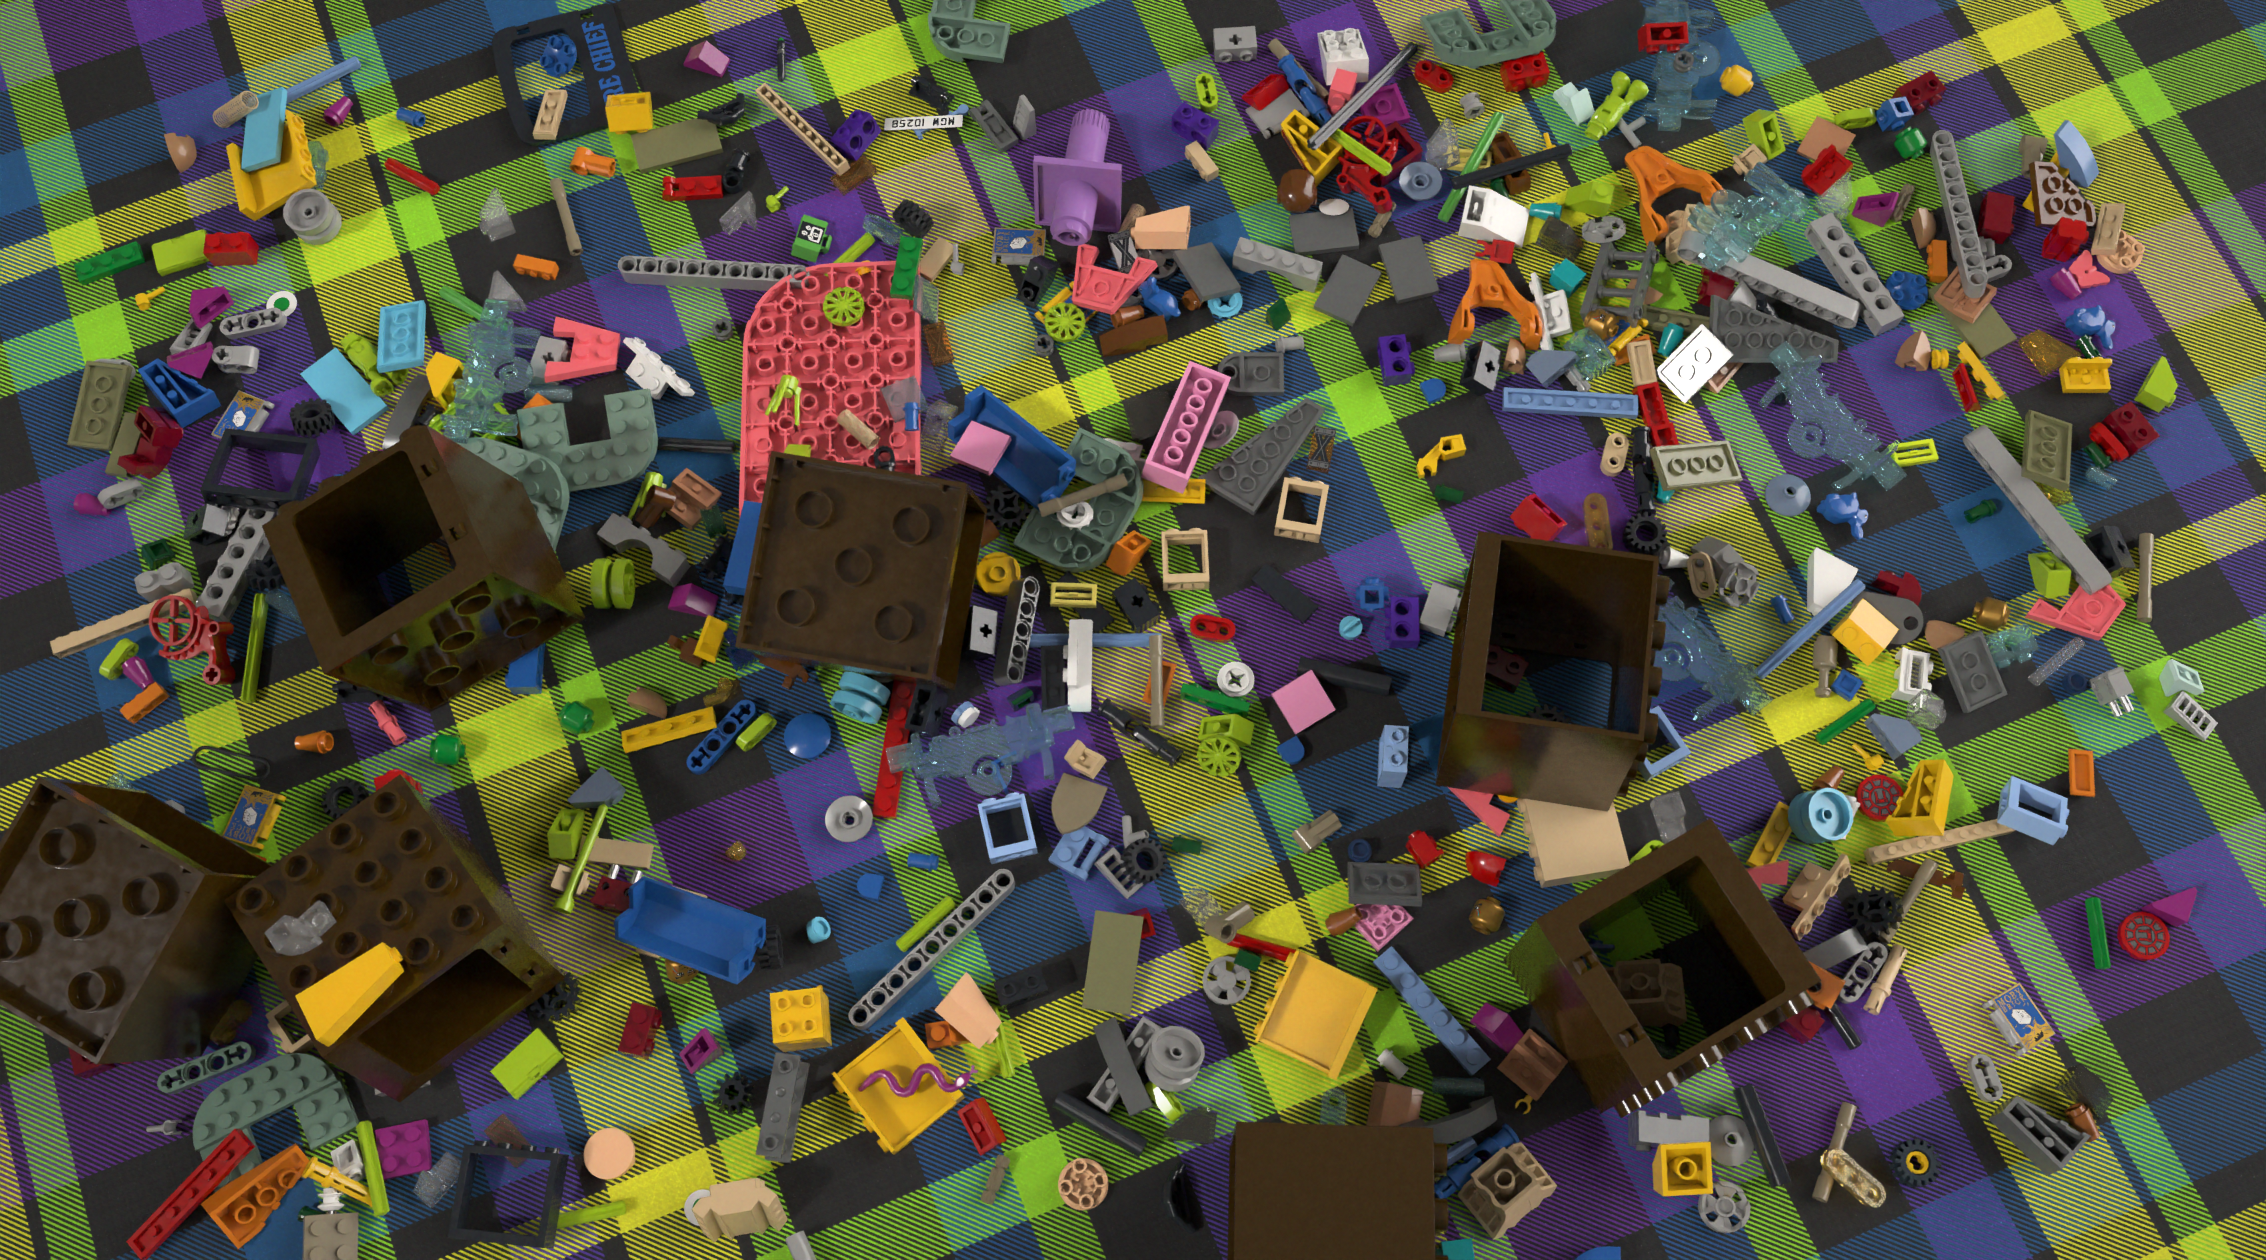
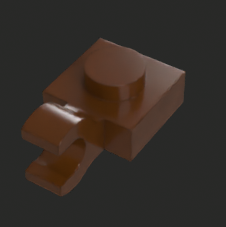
M670 635L667 644H669V648L681 652L679 659L701 669L705 659L693 655L698 640L689 637L687 642H684Z

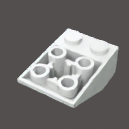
M1347 28L1343 31L1326 30L1317 33L1326 85L1332 84L1337 68L1357 73L1356 83L1368 82L1369 58L1359 29Z
M1469 185L1458 236L1493 242V239L1515 242L1514 247L1522 248L1530 210L1490 189Z

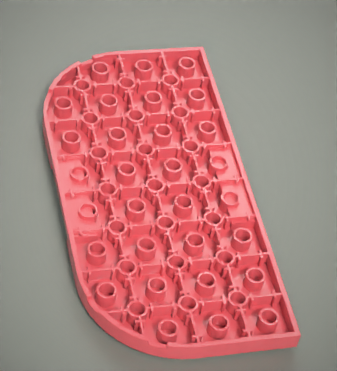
M896 261L829 263L805 268L806 272L802 271L794 275L796 280H802V289L791 288L789 279L793 277L790 274L772 286L758 301L751 319L747 322L743 341L739 518L744 500L762 503L771 451L784 453L788 444L811 445V458L875 468L874 452L876 449L888 446L893 450L896 469L894 471L922 476L920 263L913 300L891 298L890 290ZM866 266V268L873 269L871 273H866L861 277L858 275V272L855 273V270L859 267ZM807 278H808V281H809V286H808V287H806V284H805V279H807ZM838 287L853 288L861 294L864 300L865 310L862 317L856 323L849 326L832 324L828 321L823 311L826 295ZM783 375L794 376L799 381L797 387L801 388L798 426L795 425V395H792L791 398L783 397L777 412L773 413L771 410L768 416L765 415ZM905 403H918V407H920V411H918L919 431H905V411L902 409L905 407ZM848 409L880 437L878 444L873 449H867L837 422V418L842 411ZM881 453L878 460L880 462H888L891 455L889 453Z

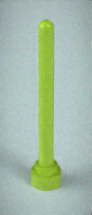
M604 804L598 807L563 895L561 894L555 900L553 909L559 912L571 914L575 904L572 897L608 811V807Z

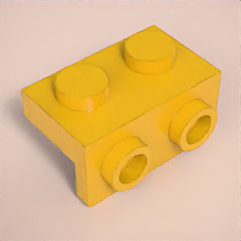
M2072 357L2066 360L2059 368L2063 393H2108L2111 389L2108 368L2113 364L2112 359H2103V357L2091 359Z

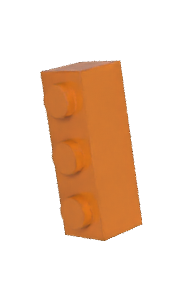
M1932 240L1927 246V265H1929L1927 276L1929 277V282L1941 283L1948 277L1947 241Z
M517 254L513 264L516 272L521 275L528 274L532 277H542L546 280H555L559 271L556 262Z
M154 682L142 693L137 694L133 700L126 703L120 709V712L129 722L135 724L170 697V695L160 684Z

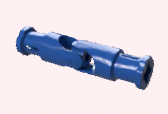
M1293 54L1284 56L1278 62V68L1284 71L1287 81L1300 100L1304 102L1312 118H1316L1322 127L1332 117L1328 111L1329 107L1316 94V88L1304 70L1298 67L1294 61L1295 57ZM1304 82H1306L1309 85L1307 87L1301 88L1300 90V87Z
M1504 1123L1502 1129L1492 1138H1486L1469 1152L1464 1158L1463 1163L1451 1167L1447 1171L1446 1176L1434 1185V1197L1447 1199L1456 1190L1460 1191L1464 1184L1472 1179L1471 1174L1482 1165V1161L1474 1155L1478 1151L1482 1150L1485 1152L1487 1160H1489L1503 1147L1507 1149L1511 1144L1518 1143L1520 1140L1513 1129Z

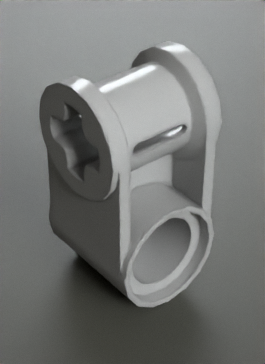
M247 345L218 346L213 350L212 359L224 373L254 374L257 372L260 351L253 346Z

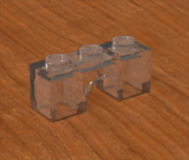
M1679 791L1655 797L1650 803V807L1662 842L1665 845L1686 832L1684 825L1686 811Z

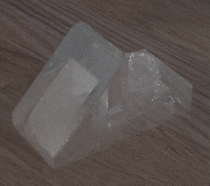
M750 191L719 219L723 231L728 235L738 230L744 221L755 230L757 229L756 204Z
M446 1152L430 1171L423 1170L413 1192L426 1205L433 1208L458 1180L461 1162L450 1152Z

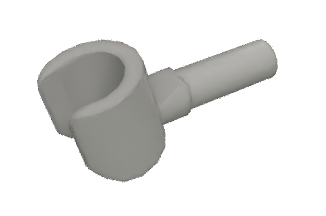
M953 244V261L950 268L954 274L963 275L965 264L958 262V244Z
M166 1120L162 1125L148 1126L146 1131H161L165 1135H180L182 1131L177 1132L176 1125L182 1123V1120Z

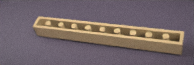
M766 83L755 90L758 98L839 176L850 169L848 161Z
M190 588L183 589L176 594H170L186 597L196 605L197 595ZM159 599L147 605H141L134 610H128L121 615H115L108 620L99 621L95 625L86 626L82 630L73 631L66 636L57 637L55 640L50 641L53 654L61 659L149 625L151 609ZM170 601L161 608L158 618L170 617ZM179 601V613L188 610L185 604Z
M1997 819L1946 830L1943 836H1920L1868 848L1863 853L1868 866L1998 837L2010 834L2015 830L1997 823Z

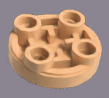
M2121 230L2116 254L2096 255L2099 263L2108 271L2125 274L2133 271L2140 264L2145 247L2134 237Z
M605 1128L597 1131L589 1138L585 1145L583 1153L585 1166L592 1175L600 1179L612 1180L621 1177L635 1164V1146L628 1134L616 1128Z
M1077 1158L1068 1163L1061 1171L1058 1180L1059 1193L1063 1201L1071 1208L1081 1211L1091 1210L1100 1205L1107 1195V1174L1097 1162L1091 1159Z

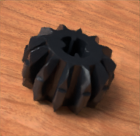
M734 1072L732 1079L729 1074H725L724 1083L720 1080L716 1081V1084L720 1086V1090H712L714 1095L719 1096L713 1100V1103L715 1105L721 1104L719 1111L722 1113L728 1109V1115L730 1116L734 1115L735 1110L739 1114H743L742 1106L745 1105L750 1108L752 1104L747 1100L748 1098H755V1094L749 1092L754 1088V1084H747L749 1078L746 1075L740 1078L738 1072ZM734 1088L739 1092L737 1097L734 1096L735 1099L729 1096L730 1091L734 1092Z

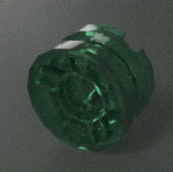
M718 504L712 505L710 509H700L702 520L710 539L716 538L718 534H728Z

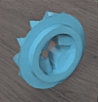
M1235 293L1208 300V308H1210L1212 315L1216 314L1219 318L1227 317L1230 319L1231 316L1237 315L1242 308V296L1240 293ZM1221 300H1229V306H1221Z

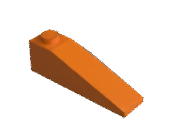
M295 1143L226 1184L201 1203V1205L239 1249L263 1229L266 1219L273 1210L276 1211L281 1204L280 1200L288 1189L293 1188L310 1160Z

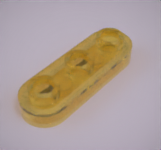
M1591 493L1586 496L1582 504L1588 546H1600L1603 549L1612 550L1613 542L1606 499L1599 493ZM1590 505H1596L1597 509H1592ZM1593 526H1599L1600 530H1595Z
M1830 1148L1823 1152L1821 1165L1832 1178L1867 1207H1880L1886 1200L1885 1188L1872 1175L1841 1149ZM1850 1174L1852 1175V1180H1851V1181L1849 1180V1175H1850Z

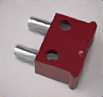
M612 864L608 876H601L595 895L590 901L597 909L621 915L629 908V888L641 878L642 872L634 870L630 883L616 880L620 867Z

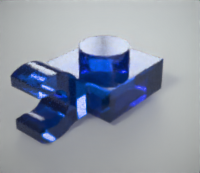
M732 629L723 633L730 645L729 648L725 649V652L736 672L757 661L752 652L735 647L737 638Z

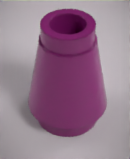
M342 96L341 99L324 110V120L332 127L342 125L353 106L352 101Z
M2064 267L2049 278L2052 282L2051 285L2069 297L2071 301L2082 293L2070 270L2067 271Z
M87 492L84 494L79 493L74 500V510L78 511L79 514L109 516L112 512V509L104 508L98 497Z
M134 656L123 663V673L142 688L143 691L155 682L144 659Z

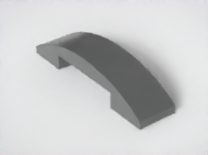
M418 374L401 395L385 433L382 446L383 451L400 441V434L415 425V421L419 417L426 400H432L433 393L427 376Z
M1855 926L1803 952L1808 961L1827 970L1868 949V946Z
M1116 1017L1094 1026L1093 1029L1130 1117L1153 1107Z
M1492 1096L1470 1102L1468 1103L1469 1109L1428 1122L1419 1118L1398 1126L1433 1128L1434 1142L1453 1143L1486 1129L1497 1120L1494 1099Z

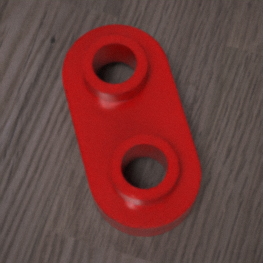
M1428 60L1419 61L1415 66L1414 76L1419 82L1439 93H1446L1451 90L1454 80L1451 73Z
M2097 422L2090 427V439L2093 442L2096 441L2097 445L2100 444L2105 449L2104 452L2107 457L2111 456V461L2121 462L2129 456L2126 448L2102 423Z
M1198 614L1190 621V632L1198 639L1228 643L1235 636V625L1226 618ZM1203 625L1205 630L1200 631L1197 627ZM1224 629L1227 630L1228 633L1226 635L1220 634V631Z

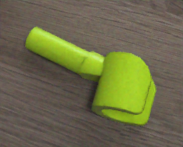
M787 186L783 187L776 195H769L766 198V207L772 213L780 208L781 204L778 200L789 190Z

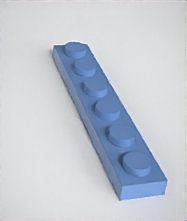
M1504 387L1502 411L1636 419L1638 416V395Z
M1392 946L1373 961L1374 966L1470 1076L1474 1075L1491 1060Z

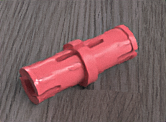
M382 700L373 702L369 710L379 722V728L387 733L393 745L403 743L407 735L397 723L396 716L388 711Z

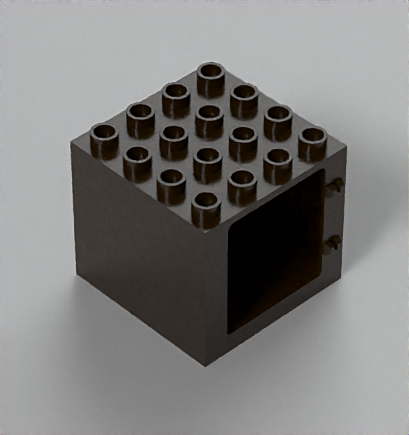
M418 425L404 430L399 436L400 441L386 450L373 451L362 456L358 462L359 466L347 474L332 476L323 480L318 485V491L303 501H291L282 505L277 511L278 516L262 525V528L323 673L431 712L586 618L522 482L428 425ZM454 529H455L457 535H459V536L461 537L460 539H457V537H456V535H455V533H454ZM444 535L457 564L456 569L390 608L377 575Z
M771 451L735 647L773 660L955 690L987 513L986 506L967 483Z
M1478 531L1456 616L1436 786L1608 812L1615 796H1627L1629 781L1635 780L1639 762L1644 763L1648 744H1654L1658 729V714L1649 712L1652 697H1658L1662 681V667L1653 665L1656 651L1661 652L1664 644L1666 622L1657 620L1659 607L1666 605L1670 583L1669 577L1658 575L1659 556ZM1489 644H1496L1502 648L1609 664L1612 668L1607 729L1481 711Z
M401 774L224 900L321 1057L399 1103L566 978L470 839ZM382 942L390 948L395 947L403 958L400 964L404 972L334 1044L327 1047L317 1041L295 996Z
M38 776L0 842V1005L97 1065L202 1056L258 958V954L224 900L272 865L146 791Z
M1712 818L1537 918L1503 959L1561 1053L1568 1060V1064L1599 1113L1601 1114L1614 1107L1620 1118L1658 1098L1683 1081L1726 1057V1055L1812 1005L1814 1001L1806 990L1822 981ZM1672 888L1753 1011L1673 1059L1668 1060L1661 1057L1591 949L1586 938ZM1582 955L1591 968L1589 971H1587V966L1585 965L1583 960L1579 958ZM1627 1028H1630L1638 1042L1635 1044L1630 1033L1626 1031Z
M1236 1122L1229 1144L1227 1260H1449L1447 1255H1435V1236H1440L1441 1232H1447L1448 1230L1447 1199L1434 1198V1181H1439L1440 1176H1446L1448 1157L1446 1142H1434L1433 1128Z

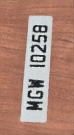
M963 115L886 118L884 130L962 127Z

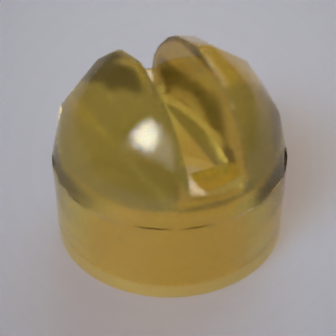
M738 840L725 854L732 861H741L746 855V848Z

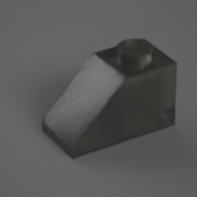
M1550 215L1542 226L1535 244L1553 254L1568 259L1572 263H1575L1584 247L1583 242L1569 224Z
M2081 1064L2068 1068L2055 1087L2075 1103L2083 1102L2085 1106L2090 1108L2092 1115L2098 1120L2102 1118L2114 1100L2103 1080Z
M1198 1106L1197 1110H1191L1164 1131V1140L1213 1146L1217 1113L1212 1112V1108Z

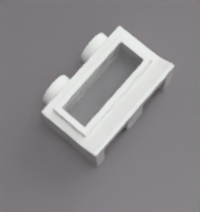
M1903 647L1895 655V659L1900 660V666L1895 670L1894 679L1899 680L1898 688L1892 693L1891 698L1920 703L1926 696L1930 695L1932 685L1928 682V675L1932 673L1933 661H1929V653L1908 650Z

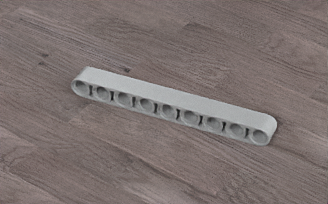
M1939 130L1932 137L1930 156L1964 293L1970 298H1979L1985 292L1988 274L1953 136L1949 131Z
M1692 230L1683 232L1677 250V255L1682 259L1721 274L1738 283L1744 281L1748 287L1840 327L1850 329L1856 326L1862 307L1858 301Z
M624 256L618 262V268L623 279L631 284L768 291L779 281L786 282V284L790 282L791 288L802 289L801 282L805 281L806 287H808V276H810L807 267L791 264ZM802 271L806 272L807 278L805 280H796L794 278L795 274Z
M1981 425L1963 437V442L1967 449L2055 556L2071 569V575L2087 594L2092 595L2112 583V577L2036 484L2031 479L2021 476V466L1987 426Z
M1007 869L997 870L863 996L849 1011V1020L853 1026L859 1030H866L889 1010L1012 893L1015 888L1013 874ZM1003 877L1010 879V883L1005 887L997 884L999 879ZM984 894L993 896L991 902L986 904L980 902V898ZM968 910L975 912V916L971 920H964L962 918L964 912ZM949 927L957 929V933L953 937L945 936V931ZM938 944V952L935 954L927 953L929 945ZM916 960L921 962L919 970H909L911 962ZM900 977L903 979L901 987H891V983L895 978ZM882 994L885 996V1001L882 1005L877 1006L873 1004V1000L877 995ZM859 1012H866L867 1018L864 1022H855V1017Z

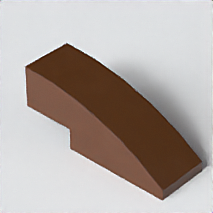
M1507 131L1496 134L1489 146L1495 165L1523 157ZM1526 169L1502 176V179L1506 181L1505 187L1510 196L1530 190L1531 176Z
M1164 315L1135 321L1099 336L1103 357L1146 350V346L1168 342Z

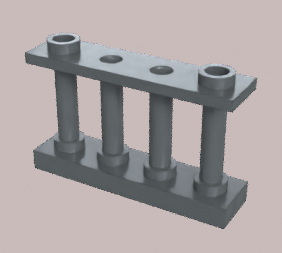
M1612 241L1601 243L1580 310L1583 321L1590 311L1600 308L1615 316H1627L1631 328H1636L1638 319L1642 317V306L1654 266L1659 262V251L1656 250L1653 241H1649L1646 252L1617 251ZM1616 260L1643 261L1640 271L1611 269L1613 262ZM1610 278L1637 279L1635 289L1606 288V284ZM1605 296L1631 298L1629 308L1600 306V303Z
M775 1053L756 1155L765 1156L767 1161L791 1164L810 1066L809 1063L800 1062L801 1056Z

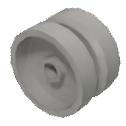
M300 190L287 200L283 208V217L286 224L300 239L308 244L320 245L332 240L338 234L342 225V217L338 209L319 190Z
M1179 1026L1162 1028L1154 1035L1144 1062L1145 1072L1149 1080L1157 1087L1166 1091L1179 1092L1188 1089L1195 1082L1204 1059V1045L1200 1038L1191 1030Z

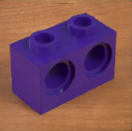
M1183 101L1172 115V131L1191 142L1197 140L1203 149L1208 150L1218 137L1219 121Z
M855 109L844 124L838 128L831 140L843 157L857 161L880 134L881 129L871 113Z
M1405 334L1379 337L1377 352L1383 385L1392 386L1410 383L1412 375L1415 374V366L1413 361L1410 362L1411 345L1410 342H1406ZM1395 348L1398 349L1399 352H1393L1390 349ZM1394 368H1400L1403 371L1397 372L1394 370Z
M1391 597L1389 605H1385V618L1389 619V626L1385 627V640H1389V648H1417L1420 641L1419 597ZM1404 609L1407 612V614L1400 615L1396 612V610ZM1403 630L1407 633V636L1400 637L1396 631Z

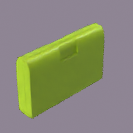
M202 229L153 244L152 251L158 273L161 276H165L209 262L203 254L207 231Z
M536 1028L490 1072L518 1100L555 1066L564 1055L539 1028Z

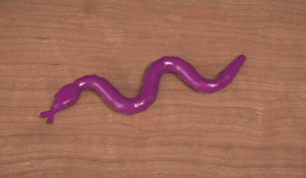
M930 1063L921 1064L915 1069L908 1087L903 1088L890 1071L880 1069L871 1073L858 1090L862 1092L866 1087L882 1077L897 1096L907 1098L914 1095L919 1087L922 1076L925 1073H929L940 1089L952 1093L959 1088L965 1087L969 1082L971 1074L978 1073V1070H974L975 1066L972 1065L970 1072L962 1073L956 1078L954 1084H948L938 1067Z

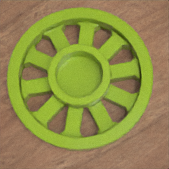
M850 287L833 289L832 292L826 295L823 303V311L826 318L837 326H849L856 323L862 317L865 310L861 294Z
M1064 302L1051 307L1045 316L1044 322L1046 332L1052 339L1066 343L1078 339L1083 334L1086 320L1081 309L1072 303Z
M1211 735L1200 743L1197 759L1202 769L1206 770L1210 775L1224 777L1234 773L1239 767L1241 751L1236 742L1224 735ZM1217 740H1220L1221 745L1217 744Z

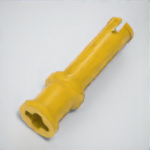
M315 1156L311 1158L303 1171V1178L309 1177L321 1183L323 1188L331 1186L373 1208L369 1187L339 1173L337 1167H329L319 1162Z

